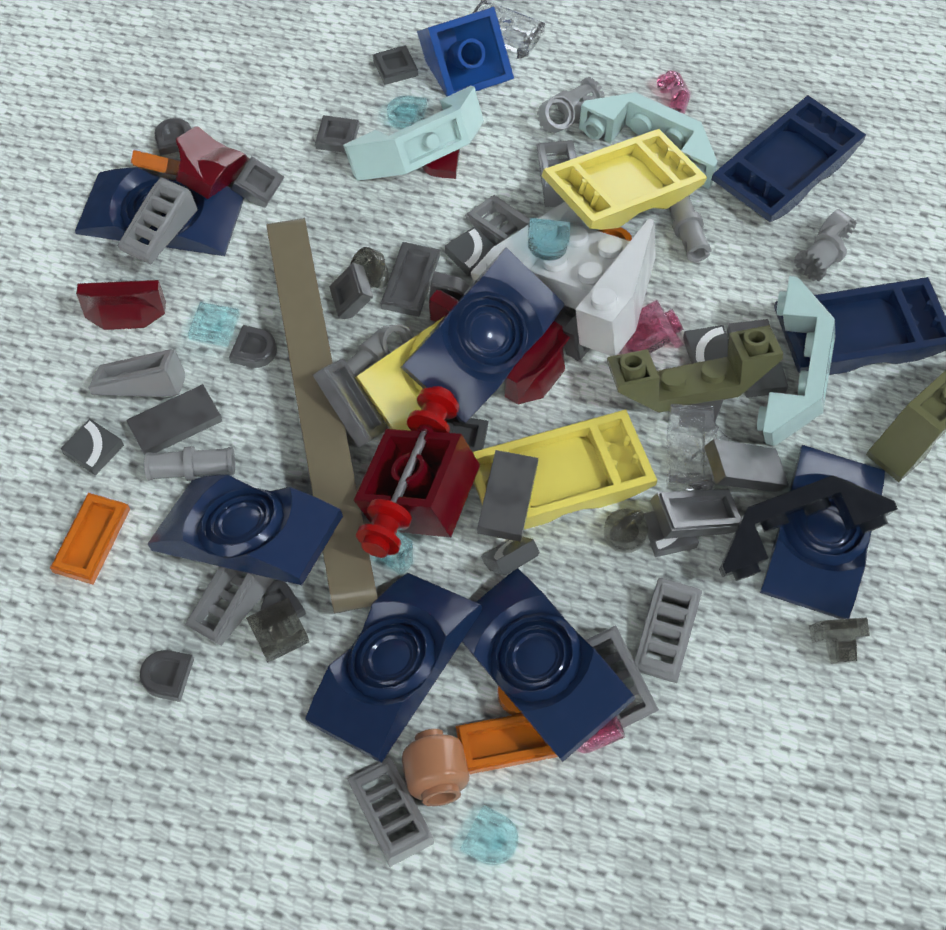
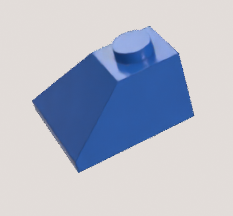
M495 7L417 31L425 61L446 97L469 86H474L475 91H479L514 79Z

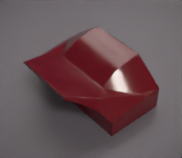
M198 126L176 138L180 154V164L175 180L207 199L234 182L249 161L246 154L226 147Z
M159 280L77 284L76 295L85 318L103 330L145 328L165 314L166 300Z
M553 321L543 336L513 367L506 377V398L518 405L542 399L565 371L563 346L570 339L569 336L564 334L562 325Z

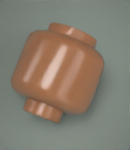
M428 729L418 733L415 736V741L410 743L403 751V769L407 789L411 796L422 800V803L426 806H442L460 798V791L466 788L470 776L464 748L458 738L444 735L440 729Z

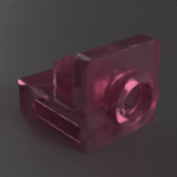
M655 300L641 309L636 331L625 346L629 353L646 349L649 350V353H652L670 342L673 343L675 348H679L684 344L678 333L684 330L673 309L666 312L659 301Z

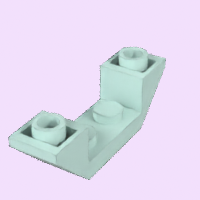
M469 86L441 99L443 111L389 136L374 130L344 144L343 146L355 178L359 181L407 174L470 144L484 122L475 87Z
M636 92L586 100L581 105L579 129L583 130L588 137L597 140L605 133L604 141L611 144L624 125L630 127L638 135L660 129L707 176L702 187L707 189L711 187L713 183L711 180L712 175L716 171L718 161L702 122Z
M789 276L787 291L779 292L777 315L783 316L785 331L807 333L804 356L811 357L809 371L801 370L798 395L770 392L768 405L760 406L757 431H763L765 444L771 446L779 444L823 413L835 341V319L798 277Z

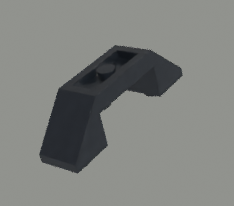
M832 475L752 505L743 513L719 571L722 578L733 574L735 581L761 572L758 564L765 562L769 557L756 527L762 526L764 532L774 530L789 523L788 515L804 510L806 516L819 513L832 507L829 500L833 499L846 530L848 531L860 526L864 534L889 524L886 516L898 510L894 500Z

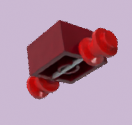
M434 386L432 388H424L419 392L417 404L421 410H415L409 414L407 426L410 430H385L357 491L354 502L371 524L359 526L356 537L361 543L362 549L372 556L384 558L387 555L397 554L402 545L401 540L396 536L397 532L452 537L480 464L463 435L449 433L450 427L445 419L455 418L460 407L454 395L446 388Z

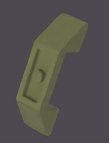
M770 325L729 333L727 357L657 371L649 350L646 349L607 357V363L618 393L660 413L675 410L679 406L739 397L783 360L784 353Z
M946 370L902 410L866 454L897 482L904 479L927 457L936 441L946 433Z

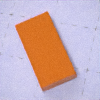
M88 493L50 567L51 571L55 574L94 585L130 511L129 505Z
M522 713L456 726L457 738L463 745L469 774L558 757Z

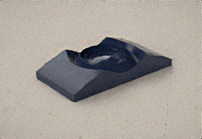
M807 95L715 171L711 180L767 221L772 222L789 213L804 199L813 187L835 173L864 142L866 134Z
M138 167L99 172L75 233L77 235L120 241L148 193L161 177ZM164 178L187 188L191 192L198 209L165 248L225 256L244 197L231 190V187L226 186L207 199L177 180ZM152 225L150 227V229L154 231H157L158 229ZM143 237L138 240L146 245L150 243L149 240Z
M506 247L400 368L423 389L434 386L448 389L454 395L460 407L455 418L461 424H465L502 385L523 355L543 336L565 303Z
M929 277L814 295L835 319V341L829 375L846 373L866 365L883 362L901 364L918 361L946 351V315ZM776 301V302H775V305H774V309H775L776 314H777V302H778V301ZM777 315L798 373L801 370L809 371L811 357L804 356L807 333L785 331L783 316Z
M805 445L801 446L789 491L834 475L882 495L885 470ZM830 499L832 507L810 516H806L804 510L795 512L787 516L788 524L778 528L760 593L848 622L865 570L867 550L872 531L863 534L860 526L847 531L834 500Z
M228 474L203 476L190 482L148 542V546L151 551L303 585L343 518L341 509L292 487L269 491L254 488Z
M518 568L476 601V603L481 604L483 610L462 640V643L562 762L636 699L598 652L568 623L546 595Z
M406 573L373 602L363 629L353 645L329 664L313 697L305 720L320 731L382 763L482 612L481 604L413 574Z

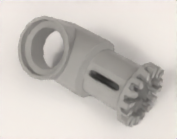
M586 77L581 81L580 86L575 89L562 91L543 102L538 108L539 111H537V120L540 121L539 125L543 126V130L548 131V133H557L579 121L581 105L584 101L604 98L602 96L604 92L600 91L602 87H597L599 82L593 78L591 79V77ZM551 105H557L559 111L564 115V120L561 124H556L550 119L549 108Z
M840 209L835 210L823 223L814 244L808 250H802L794 257L796 258L794 263H797L795 266L800 268L798 271H805L803 275L809 274L808 278H812V281L823 279L827 269L834 262H841L847 255V249L841 237L848 239L850 236L847 233L852 234L853 230L851 227L855 229L857 221Z
M402 324L383 326L381 329H378L358 347L359 352L347 361L355 377L391 353L386 343L387 337L391 332H396L400 335L403 345L414 337L412 331Z

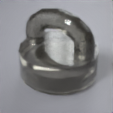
M370 247L359 249L353 256L351 264L356 263L364 266L370 288H384L389 281V271L384 255Z
M627 508L612 512L607 517L603 530L604 539L608 546L621 553H632L639 550L645 543L648 533V526L644 519L643 511Z

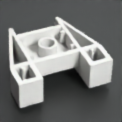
M563 202L494 246L471 271L474 283L500 252L507 247L565 303L564 306L576 310L579 345L609 356H615L619 354L637 328L656 257L654 220L648 218L632 240L628 241L582 226L581 218L566 202Z

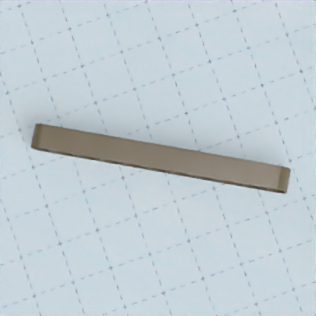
M305 218L266 224L312 493L314 497L341 509L343 518L323 550L333 611L336 614L371 607L378 597L370 555L362 549L361 543L356 537L359 526L363 525V518L360 508L354 502L357 487L345 426L312 376L333 362Z

